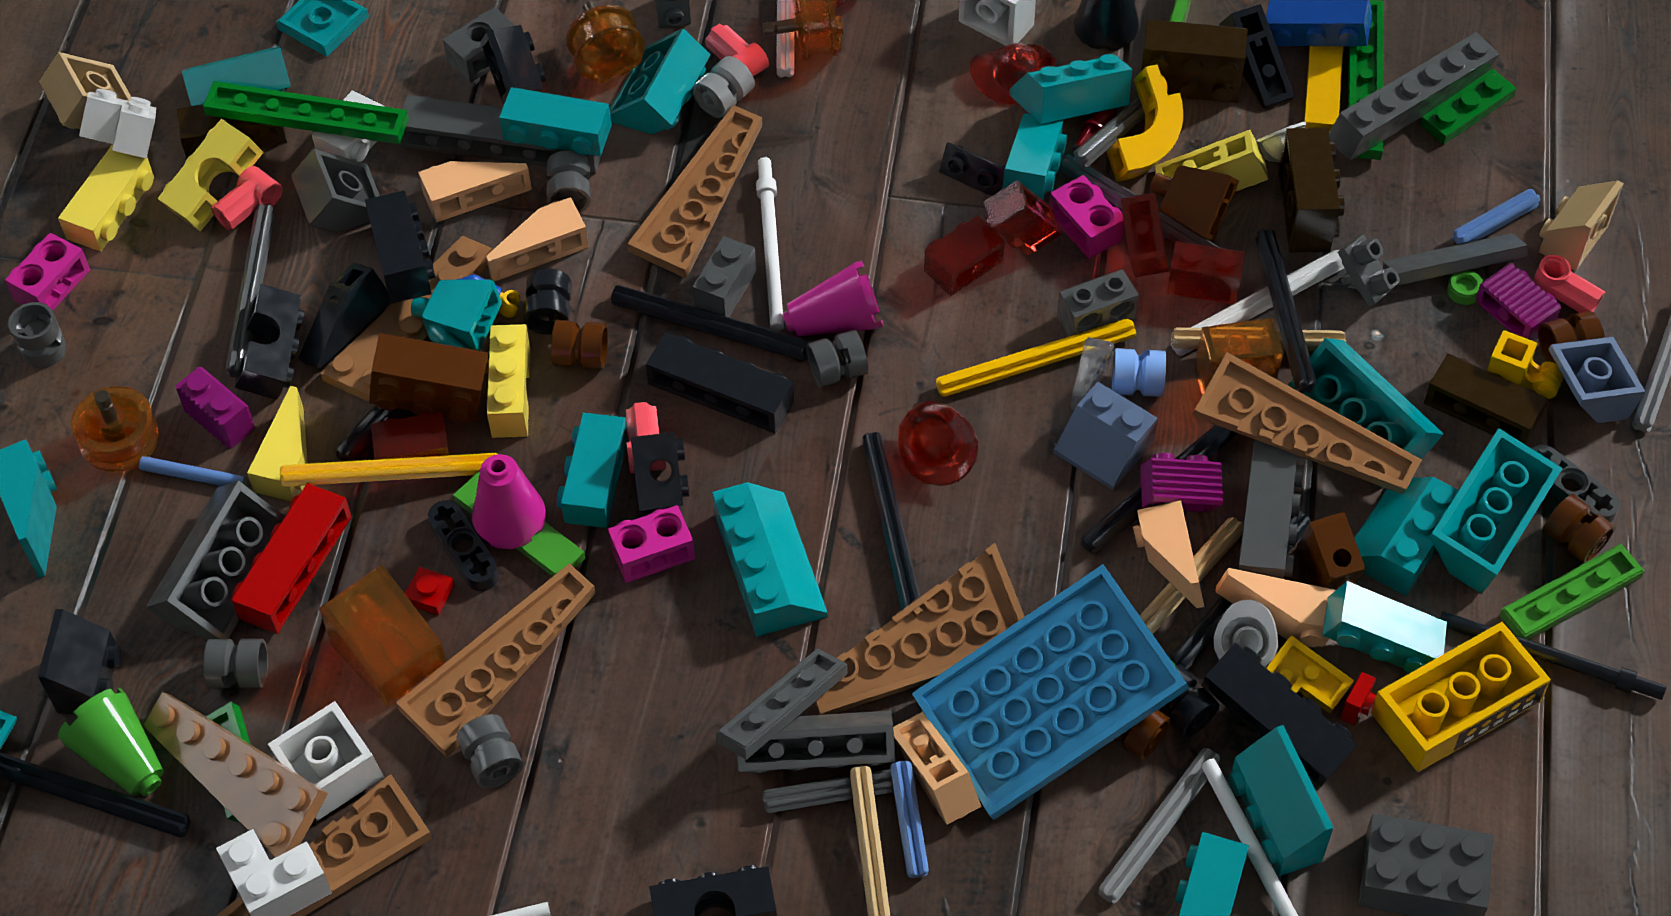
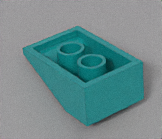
M25 439L0 449V497L18 540L39 579L46 575L57 508L51 492L58 489L40 450L32 452Z

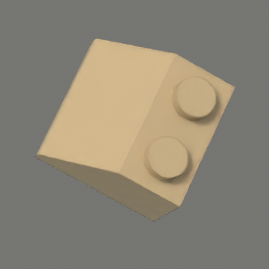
M61 52L57 53L39 81L47 95V99L58 115L59 121L70 129L81 128L88 92L96 93V89H104L115 92L118 99L130 101L131 98L114 65Z
M1617 180L1579 186L1570 198L1565 196L1556 210L1555 214L1557 217L1554 220L1549 218L1540 231L1539 237L1543 238L1539 253L1545 256H1561L1569 262L1572 270L1577 271L1607 229L1624 183Z

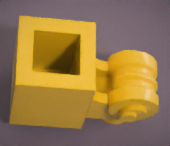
M1503 330L1492 353L1487 371L1499 374L1506 380L1524 388L1532 389L1548 399L1554 398L1557 395L1561 382L1564 379L1556 363L1544 362L1540 366L1534 362L1533 355L1538 344L1537 342Z

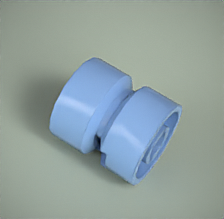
M1115 348L1112 390L1119 395L1132 396L1136 390H1140L1143 396L1163 397L1166 376V352L1161 350H1145L1142 355H1138L1135 349Z

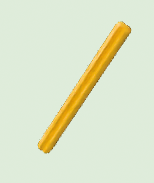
M1123 319L943 375L936 379L937 390L943 397L950 396L1129 340L1136 336L1135 325L1132 320Z
M481 453L282 465L280 467V482L282 486L289 487L305 486L307 483L322 485L472 476L480 472L481 465L487 458L498 454Z

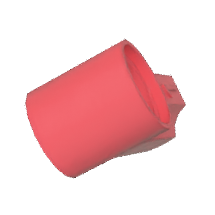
M718 24L714 26L705 38L706 47L719 59H723L725 56L737 58L747 66L753 77L769 67V61L764 50L757 43H746L728 25Z
M248 167L240 174L237 186L211 207L212 213L227 230L234 229L255 212V208L259 204L274 206L282 195V186L258 167Z
M1558 255L1545 256L1541 260L1532 280L1535 285H1539L1540 290L1552 294L1557 300L1579 313L1585 311L1594 312L1605 294L1604 290L1571 272L1569 262Z
M647 402L634 403L631 408L626 409L627 433L629 435V442L626 443L630 474L635 473L631 436L659 433L656 406H651ZM664 460L653 462L650 466V472L666 470V462Z

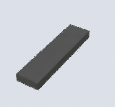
M1511 233L1383 261V269L1389 267L1395 269L1400 278V282L1397 285H1403L1522 259L1528 256V245Z
M817 648L716 732L717 743L747 760L848 674L847 663Z

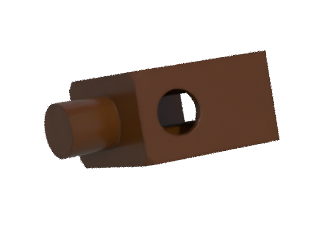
M1179 165L1173 178L1157 173L1151 182L1150 192L1164 197L1160 207L1162 212L1200 236L1214 242L1239 181L1227 174Z
M1341 512L1309 522L1295 550L1312 584L1337 590L1347 581L1356 585L1365 567L1345 513Z

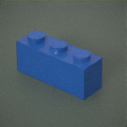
M1269 0L1266 19L1276 46H1367L1372 22V10L1370 0Z

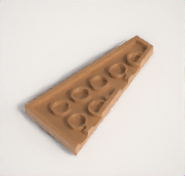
M992 544L982 555L971 563H966L949 579L940 585L937 584L893 616L892 620L883 627L874 630L864 637V640L850 651L838 656L837 659L847 663L848 674L814 702L818 715L835 714L924 685L1024 618V613L996 544Z

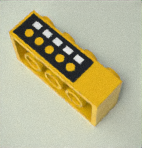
M1500 622L1379 690L1371 714L1414 769L1420 772L1540 703L1551 679L1507 626Z

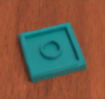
M299 0L276 21V24L281 32L328 57L369 17L366 8L352 0Z

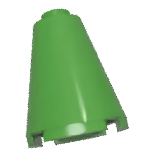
M118 688L117 694L112 689H107L93 696L74 711L78 718L71 726L66 721L61 726L58 737L63 745L132 796L139 794L147 796L161 785L162 781L160 778L164 772L128 696L121 688Z

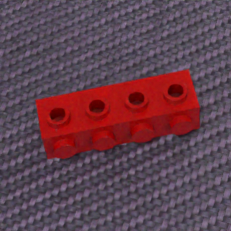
M309 483L305 485L300 494L294 496L289 506V512L281 523L275 525L267 546L263 552H259L255 556L250 572L244 581L236 585L233 591L231 601L238 619L275 634L280 632L352 518L346 497Z

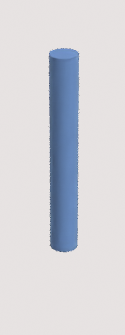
M142 456L139 462V469L142 471L217 486H224L238 480L245 486L247 485L246 476Z

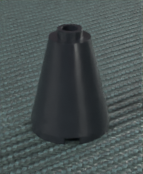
M1081 0L1074 17L1075 34L1081 42L1094 49H1099V46H1107L1109 50H1118L1128 46L1135 39L1139 27L1134 0Z

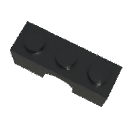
M260 284L251 302L246 330L262 335L269 344L265 345L249 341L240 358L235 383L236 389L277 399L283 387L289 388L294 373V368L289 367L290 359H294L299 345V339L294 338L295 330L299 331L304 318V310L299 309L302 295Z
M749 865L738 869L737 872L725 874L707 872L701 874L696 879L684 881L666 879L659 882L658 885L649 886L653 916H700L704 911L713 907L727 909L733 916H777L769 866L760 868L755 865Z

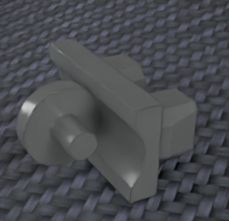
M1364 234L1355 237L1350 244L1337 252L1347 271L1339 280L1342 285L1353 282L1367 306L1376 304L1400 282L1395 269L1391 267L1383 269L1378 261L1383 255V247L1377 238L1367 240Z

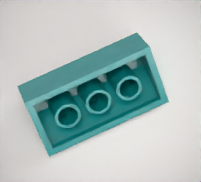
M1325 338L1310 356L1317 384L1314 386L1313 392H1304V395L1420 459L1426 456L1444 434L1344 340ZM1292 378V380L1288 383V386L1296 390L1294 380Z
M1498 428L1429 536L1449 574L1482 594L1501 570L1563 468Z
M748 482L713 491L714 516L756 637L828 617L827 609L784 492Z

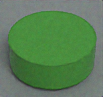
M1470 270L1453 273L1447 284V294L1451 300L1458 304H1473L1476 302V295L1483 280L1477 273Z

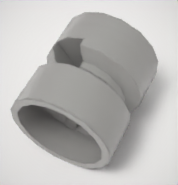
M725 56L712 68L710 73H706L694 84L692 92L696 102L706 113L715 118H722L733 105H736L737 101H741L753 90L755 80L745 64L735 57Z

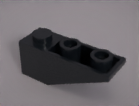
M353 263L329 285L298 357L301 362L319 369L329 364L335 358L336 353L347 343L355 340L368 323L384 312V308L390 304V299L386 287L373 268Z

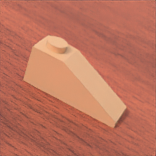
M450 161L418 172L423 195L436 223L532 190L529 169L526 163Z
M572 198L552 202L536 210L486 256L491 280L495 282L589 248L586 226Z
M1181 501L1137 510L1140 525L1133 526L1137 547H1145L1148 561L1196 608L1204 607Z
M1232 568L1226 570L1216 585V593L1232 604L1241 600H1254L1262 603L1272 614L1277 634L1286 640L1292 635L1307 647H1324L1329 638L1322 636L1328 596L1336 590Z
M923 712L893 727L894 741L906 761L912 764L921 787L947 825L982 807L969 772Z

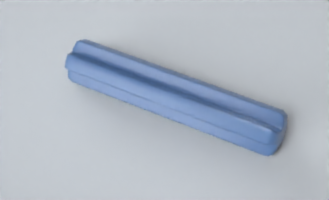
M1533 189L1525 190L1455 229L1452 236L1453 242L1460 245L1485 237L1537 208L1540 196Z
M909 761L896 762L891 764L890 771L907 876L909 878H920L928 875L929 868L912 764Z

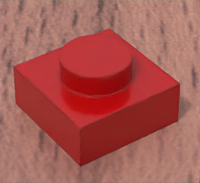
M419 566L403 595L406 605L439 615L455 586L452 577Z
M1361 672L1346 700L1340 720L1355 726L1361 713L1366 716L1369 715L1376 699V694L1371 693L1376 678Z

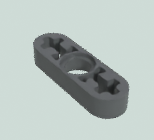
M1536 445L1531 448L1563 468L1548 491L1561 502L1569 495L1574 494L1590 506L1591 515L1600 514L1612 523L1620 507V502L1613 492L1554 448L1548 445ZM1565 479L1575 480L1580 484L1581 490L1569 491L1563 487L1561 481ZM1589 492L1591 495L1587 496L1586 500H1583L1586 493ZM1602 504L1607 507V509L1603 508L1600 511L1595 509V506L1599 507Z

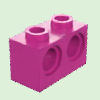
M1084 175L1050 193L1048 214L1088 259L1122 241L1125 223L1122 212L1117 207H1113L1104 198L1101 189L1097 185L1092 184Z
M49 233L41 243H38L33 248L32 252L20 265L10 272L5 282L15 302L21 305L30 302H40L54 310L88 274L90 267L81 248Z
M678 505L670 508H660L647 516L635 520H624L616 526L608 528L611 550L625 583L695 559L693 539ZM668 533L674 534V535H672V536H670V537H663V536H662V535L668 534ZM632 545H637V546H639V547H637V548H635V549H628V548H627V547L632 546Z

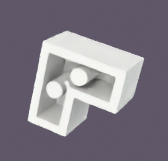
M96 89V93L88 92L79 136L113 144L112 151L147 158L155 123L156 107L150 106L151 102L142 98L131 97L130 101L116 98L117 94L109 90Z
M253 829L216 848L250 916H290L332 894L325 874L307 841L272 860H269Z

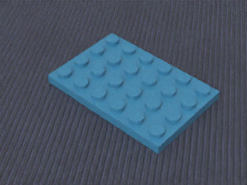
M1102 564L920 687L912 695L928 720L969 772L979 800L989 816L995 820L1187 691L1189 686L1104 564Z

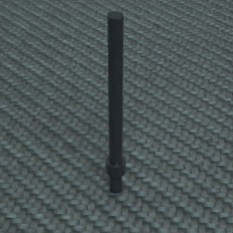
M1445 611L1441 612L1439 618L1447 622L1448 629L1472 637L1491 628L1490 626ZM1514 635L1534 658L1615 684V689L1629 694L1633 690L1662 700L1664 697L1666 685L1639 677L1636 671L1624 667L1618 670Z

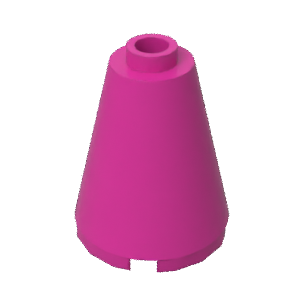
M862 260L854 262L787 303L788 311L783 312V317L788 331H796L798 337L843 333L852 330H873L884 327L883 320L876 322L874 314L880 312L868 274L861 276L858 270L865 267Z
M503 454L493 455L487 458L480 468L472 511L473 526L478 536L488 541L495 548L514 549L527 545L532 541L531 537L539 529L541 532L545 525L546 510L544 502L513 458Z

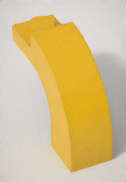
M1158 65L1145 67L1134 79L1145 113L1143 133L1120 138L1106 151L1116 182L1139 177L1151 170L1173 148L1180 135L1183 124L1180 93L1167 94V82L1164 76L1161 75Z

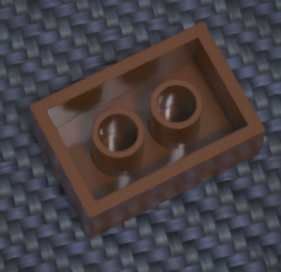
M379 333L371 371L369 403L376 404L379 408L385 410H394L396 408L410 410L419 416H444L458 423L476 422L488 352Z

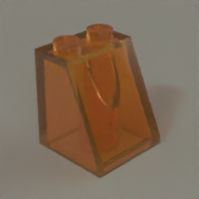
M382 564L319 608L332 647L385 706L394 699L405 696L414 684L425 676L431 675L446 662L442 642Z

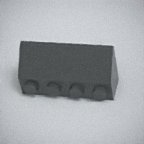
M239 480L218 487L146 608L175 629L207 640L229 639L240 620L231 601L233 591L239 582L244 581L251 570L255 556L259 552H263L270 541L273 528L276 524L281 523L285 516Z

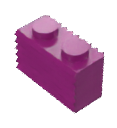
M1509 263L1482 282L1475 300L1508 331L1532 341L1538 338L1540 324L1557 319L1561 309L1560 304L1552 294L1540 290L1539 285H1535L1529 274L1519 270V268H1515L1513 263Z
M203 367L196 368L176 384V390L184 412L193 417L194 421H198V424L207 429L208 433H212L213 437L222 442V445H226L227 449L235 447L254 431L256 426L254 425L255 422L252 421L253 418L248 409L249 406Z
M1172 453L1153 454L1152 458L1140 465L1142 508L1181 501L1183 511L1209 513L1222 506L1224 501L1222 499L1223 485L1221 484L1222 464L1220 462L1208 461V456L1192 455L1186 457V460L1174 459Z

